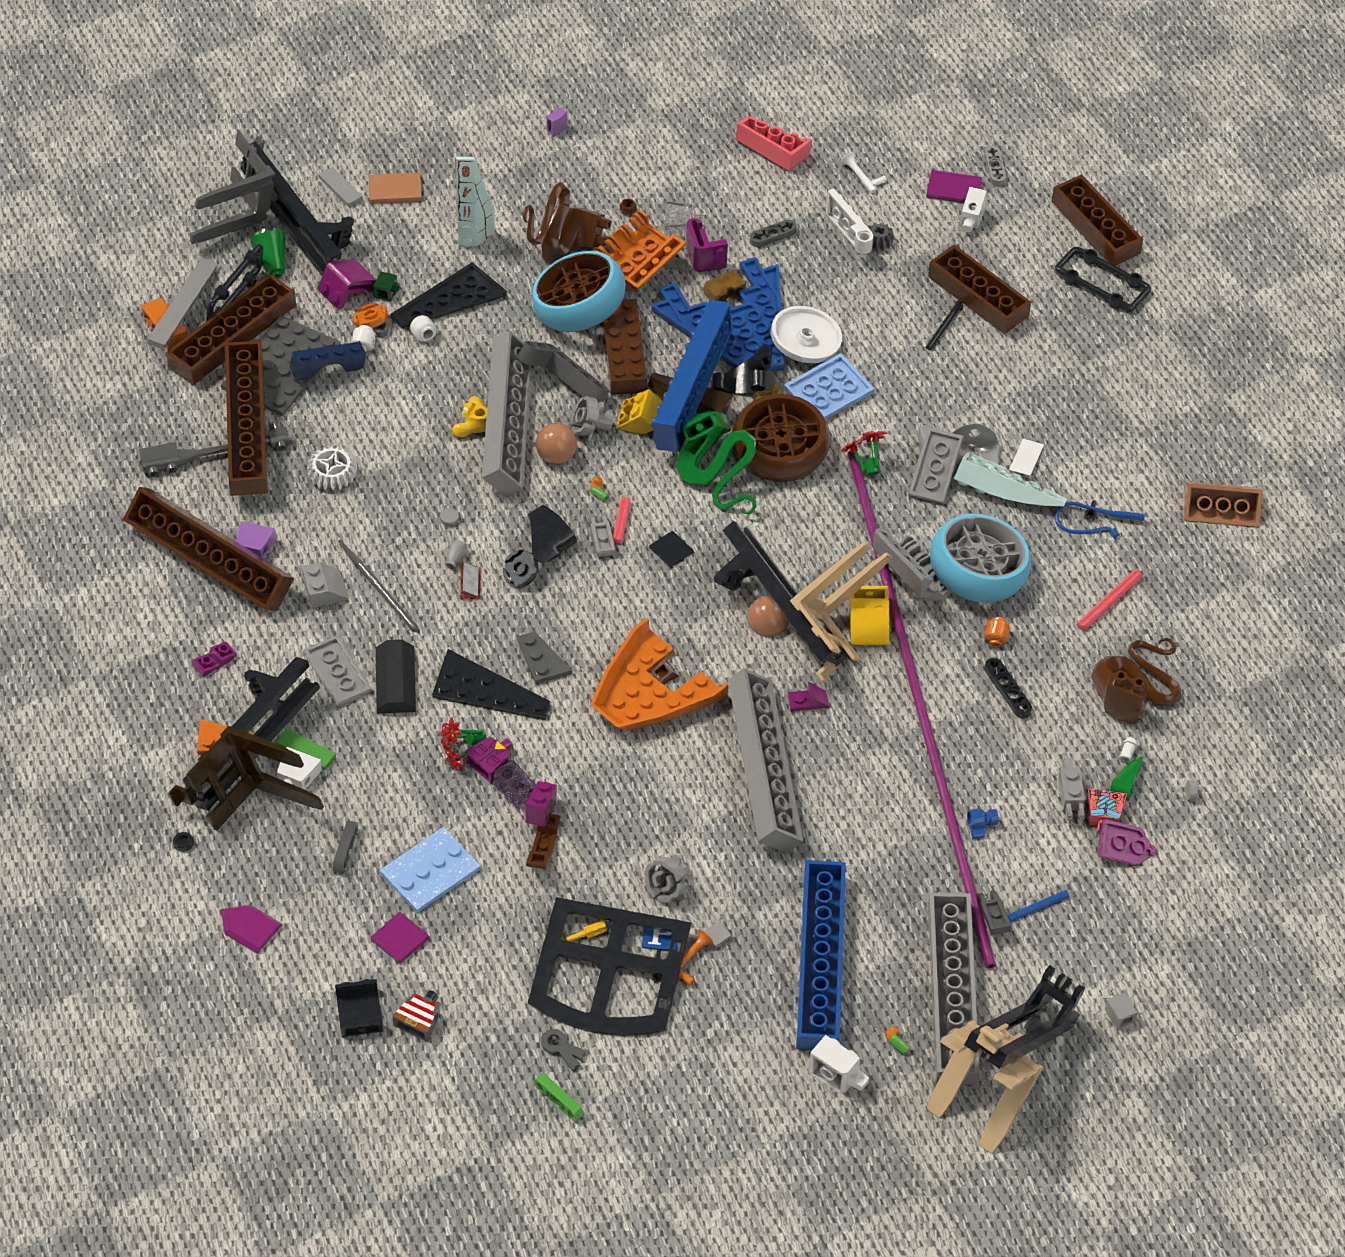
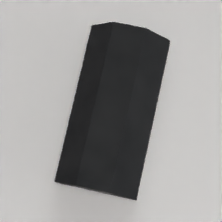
M402 639L386 640L375 647L377 714L416 712L414 645Z

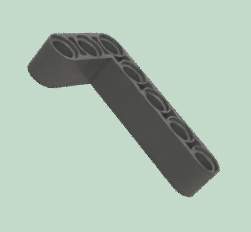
M526 341L517 356L521 362L527 365L548 368L581 396L596 398L598 403L604 402L610 392L606 386L552 344Z

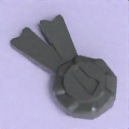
M550 1029L541 1037L542 1047L550 1054L559 1053L571 1071H574L576 1067H580L579 1061L583 1060L586 1051L568 1044L566 1035L562 1031Z

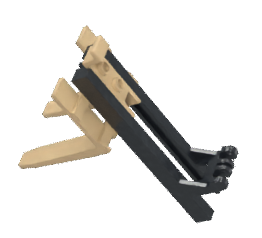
M732 521L722 530L739 553L715 574V583L735 591L741 586V581L744 578L757 576L804 639L805 644L813 651L817 660L825 664L816 672L821 682L830 684L831 681L828 679V676L846 659L838 646L844 648L852 660L858 663L862 661L829 615L893 559L890 554L884 553L828 598L822 600L817 596L872 548L866 541L861 543L802 591L797 593L749 528L745 527L742 530L737 522ZM819 621L825 623L833 635L828 634Z
M1051 965L1043 973L1040 983L1027 1002L981 1026L972 1020L966 1026L954 1029L940 1040L941 1043L953 1050L954 1053L934 1088L927 1106V1110L938 1117L945 1113L954 1100L978 1054H981L982 1058H987L988 1062L997 1068H1004L996 1073L993 1078L1005 1085L1006 1089L988 1120L979 1141V1145L990 1153L997 1149L1006 1136L1043 1069L1042 1065H1037L1031 1061L1026 1054L1072 1029L1080 1016L1074 1009L1082 997L1085 987L1079 984L1075 987L1073 994H1069L1068 990L1073 980L1069 977L1066 979V975L1061 973L1057 977L1055 984L1052 983L1050 980L1055 974V968ZM1053 999L1063 1005L1056 1018L1024 1035L1018 1033L1012 1036L1007 1031L1044 1011L1047 1008L1046 1004L1053 1001Z

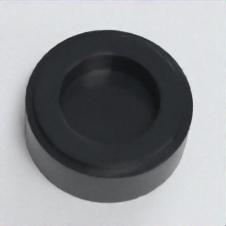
M180 832L174 836L173 845L176 850L186 852L193 847L194 841L190 833Z

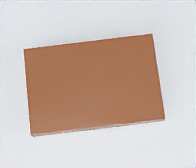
M420 172L368 175L370 204L422 201Z

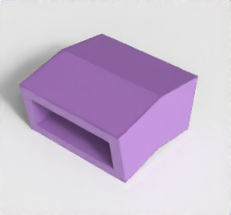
M558 107L553 113L546 116V130L552 136L562 132L567 127L566 110Z

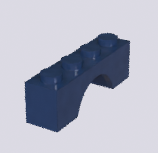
M360 341L294 351L291 356L290 369L295 380L311 378L318 370L331 364L342 365L346 372L356 371L364 368L366 352Z

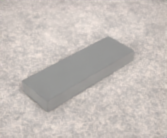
M333 167L318 174L319 179L348 208L363 200V196Z

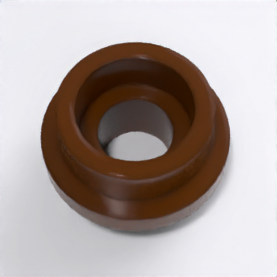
M627 198L622 200L619 209L623 214L629 215L636 212L637 205L634 200Z

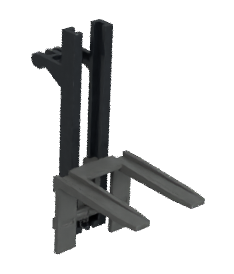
M237 132L235 145L244 155L240 169L244 173L245 179L235 167H232L230 175L232 184L196 198L195 208L198 210L243 196L252 209L191 233V244L207 241L258 224L268 219L266 212L270 208L322 276L326 266L332 259H341L342 253L340 249L350 244L354 218L346 216L339 223L317 222L264 153V142L257 136L255 142L249 144L242 133Z

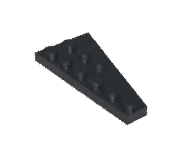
M447 649L432 693V698L542 720H546L550 708L549 700L450 649Z

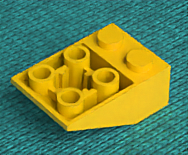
M862 586L848 599L851 645H889L888 586Z

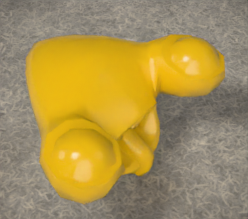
M472 396L468 403L463 404V416L466 422L455 424L451 429L452 434L456 437L463 438L472 433H482L486 430L487 407L481 398Z

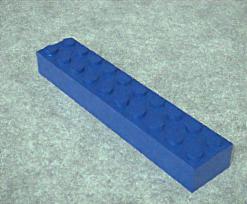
M709 300L707 306L703 308L702 317L697 322V328L692 332L690 343L686 345V352L681 356L680 365L675 369L674 378L669 382V389L664 393L663 402L658 406L656 417L652 419L651 426L654 428L653 440L656 441V448L658 450L678 453L684 439V426L694 417L733 330L731 307L728 302Z
M805 860L796 1049L813 1050L825 1035L839 1042L846 862Z

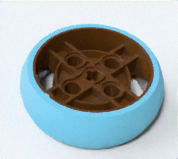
M582 251L562 257L549 265L535 281L532 291L534 311L544 324L557 331L576 332L591 328L610 317L620 306L625 294L624 274L616 261L601 252Z

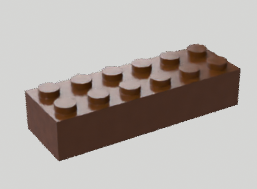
M1082 174L1054 186L1051 202L1109 263L1117 265L1141 254L1143 238Z
M955 244L930 261L928 276L1004 334L1029 317L1030 300Z
M624 299L618 309L602 322L611 395L642 393L647 390V375L637 299Z

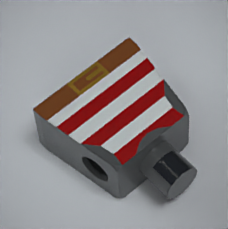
M431 990L424 997L412 994L393 1014V1026L428 1042L440 1016L439 1005L435 1003L439 996Z

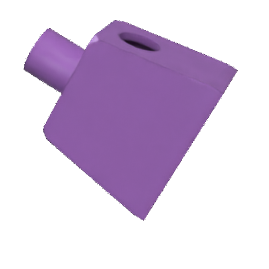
M241 521L236 542L264 559L276 542L275 528Z

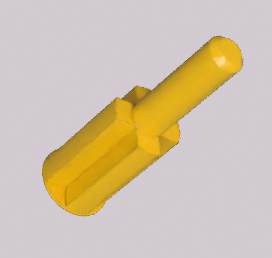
M602 920L583 927L584 931L566 937V941L572 942L583 937L589 939L607 932L606 924Z

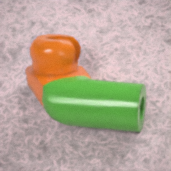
M596 476L590 483L591 493L605 502L609 498V494L602 490V478Z
M892 1026L889 1030H886L885 1037L898 1051L904 1054L910 1046L898 1036L899 1030Z

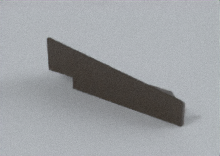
M654 372L651 374L647 386L653 388L652 391L655 394L663 397L664 393L669 389L670 380H673V378ZM707 387L696 413L717 411L726 415L733 395Z

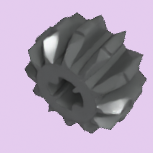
M882 223L868 225V228L873 233L872 248L875 247L877 251L879 248L884 251L886 247L890 248L894 241L892 228H889L888 224L882 225Z

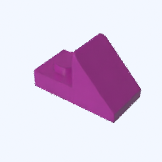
M808 682L806 691L788 692L791 712L829 708L826 690L811 682Z

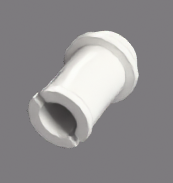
M1129 737L1123 741V749L1119 756L1120 761L1125 763L1131 762L1134 750L1138 748L1137 741Z

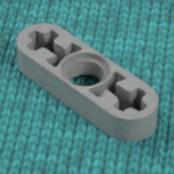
M988 146L985 149L984 158L990 182L994 186H1002L1006 181V173L1000 149L996 146ZM991 165H998L999 168H993Z

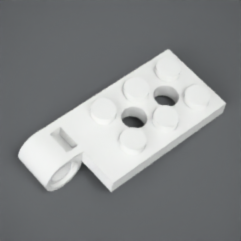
M834 188L829 190L826 215L855 247L858 253L867 254L871 252L873 233L863 223L861 217L857 216L852 207L844 201L841 194H838Z

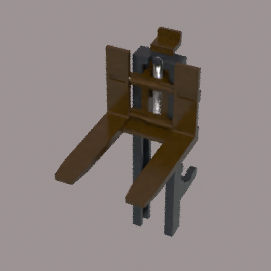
M295 657L278 677L251 669L244 673L243 676L247 682L249 681L248 686L252 694L256 696L254 703L232 726H228L220 734L221 737L206 753L204 752L198 758V762L182 779L186 787L183 788L175 785L168 792L175 806L178 807L181 802L189 805L195 803L197 808L209 811L219 801L220 803L207 816L215 831L227 821L255 789L263 790L319 810L324 808L319 796L262 772L255 760L261 755L294 767L302 768L304 766L299 754L273 743L272 740L320 689L318 682L311 683L309 678H305L285 701L280 700L286 691L309 668L308 660ZM273 708V714L254 734H250L249 732ZM239 777H241V780L233 787V789L228 794H226V791L231 787V785Z

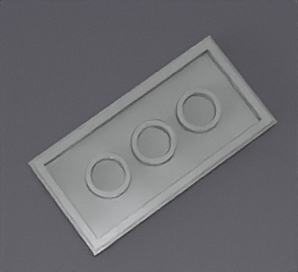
M928 427L908 496L944 505L964 436Z
M338 635L303 650L305 657L337 707H341L373 692Z

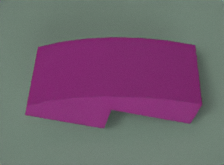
M223 642L210 647L208 654L193 659L192 665L204 677L229 663L237 656V653L227 642Z

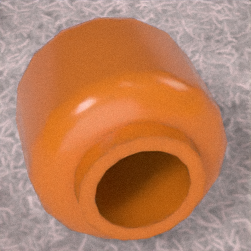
M993 617L987 621L984 638L990 642L991 646L1000 647L1001 644L1008 642L1011 627L1007 620L1001 617Z

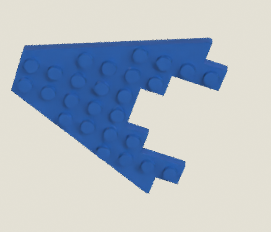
M756 257L741 261L739 267L752 287L738 291V296L743 304L731 308L733 330L720 358L736 368L752 357L765 343L773 349L772 364L767 371L772 370V372L784 369V354L775 346L771 338L773 320L781 312L779 265L776 264L763 269ZM676 283L660 287L659 293L664 301L652 304L651 310L691 338L692 332L697 328L698 319L702 317L703 308L708 303L703 302L690 306Z

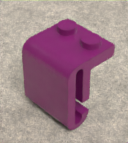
M697 218L689 219L686 227V249L693 269L697 272L727 268V240L709 242L705 229H702V221Z
M357 260L331 261L325 268L317 290L337 309H342L349 294L364 293L365 289L369 293L373 291L376 278Z

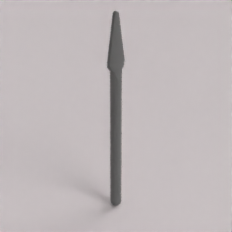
M339 540V544L351 561L412 631H417V624L367 566L364 565L363 561Z

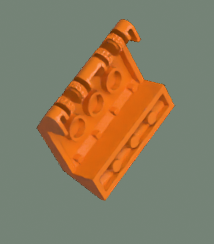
M638 210L633 214V217L629 218V222L636 230L635 232L624 223L609 239L604 241L607 248L611 251L610 255L602 246L597 248V252L610 256L620 266L624 274L625 290L627 291L639 290L686 246V242L675 234L667 237L649 224L648 215L641 210Z

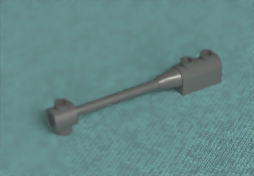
M279 422L271 424L268 436H266V444L270 443L271 448L276 447L277 451L286 450L287 445H290L287 427H284L283 423ZM176 442L142 448L139 449L144 474L148 473L150 477H155L159 475L161 470L174 473L178 470V467L198 459V457L227 452L228 444L196 450L177 449Z

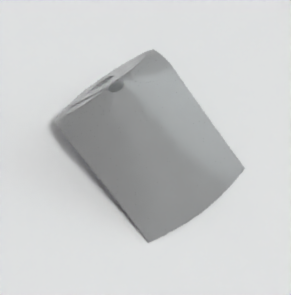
M981 424L965 425L952 432L964 436L951 480L952 488L971 492L970 485L963 486L957 482L958 480L954 479L962 458L967 453L966 447L969 444H973L981 450L982 458L999 465L997 436L990 428ZM973 429L980 431V434L975 437L970 436L968 433Z

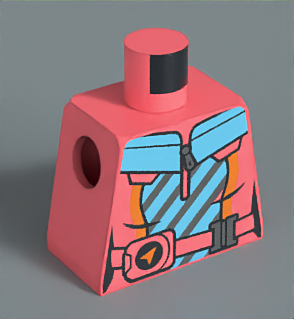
M1097 789L1088 790L1086 803L1089 826H1096L1098 835H1100L1103 819L1115 822L1120 821L1126 794Z

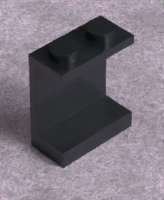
M364 979L358 982L336 984L341 1037L383 1032L377 979Z

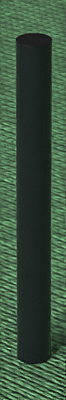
M957 300L926 345V349L932 351L962 307L963 302L961 300Z

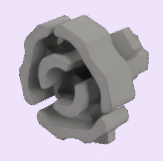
M589 396L581 397L572 416L571 424L575 425L572 427V431L576 435L584 436L586 442H590L595 428L608 431L612 428L614 419L612 415L602 413L604 402L598 403L596 398Z
M674 854L672 858L660 857L648 864L644 875L646 877V888L650 895L655 897L662 893V891H668L671 895L664 893L658 896L659 902H669L675 898L680 902L686 899L685 890L687 882L685 879L688 878L690 873L689 866L685 865L682 862V857ZM660 864L658 870L655 871L656 866Z

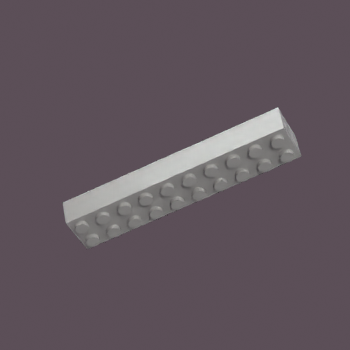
M510 330L493 338L482 469L484 481L488 482L504 496H509L523 489L531 365H527L517 358L525 343Z
M743 668L729 678L728 683L757 839L760 843L787 853L801 844L803 837L772 680Z
M929 893L928 926L935 1085H937L954 1053L953 1050L940 1042L941 1038L947 1036L956 1028L960 1029L966 1026L972 1020L977 1022L970 893ZM979 1054L962 1085H978L980 1075Z

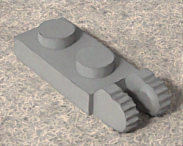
M601 513L600 523H596L594 514H590V529L597 557L616 555L606 513Z

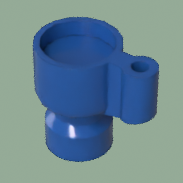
M983 809L967 811L968 824H971L969 829L971 830L972 839L985 837L986 824L998 825L997 809H990L987 812Z

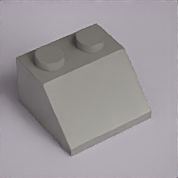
M321 562L302 566L303 581L311 608L349 600L339 569Z

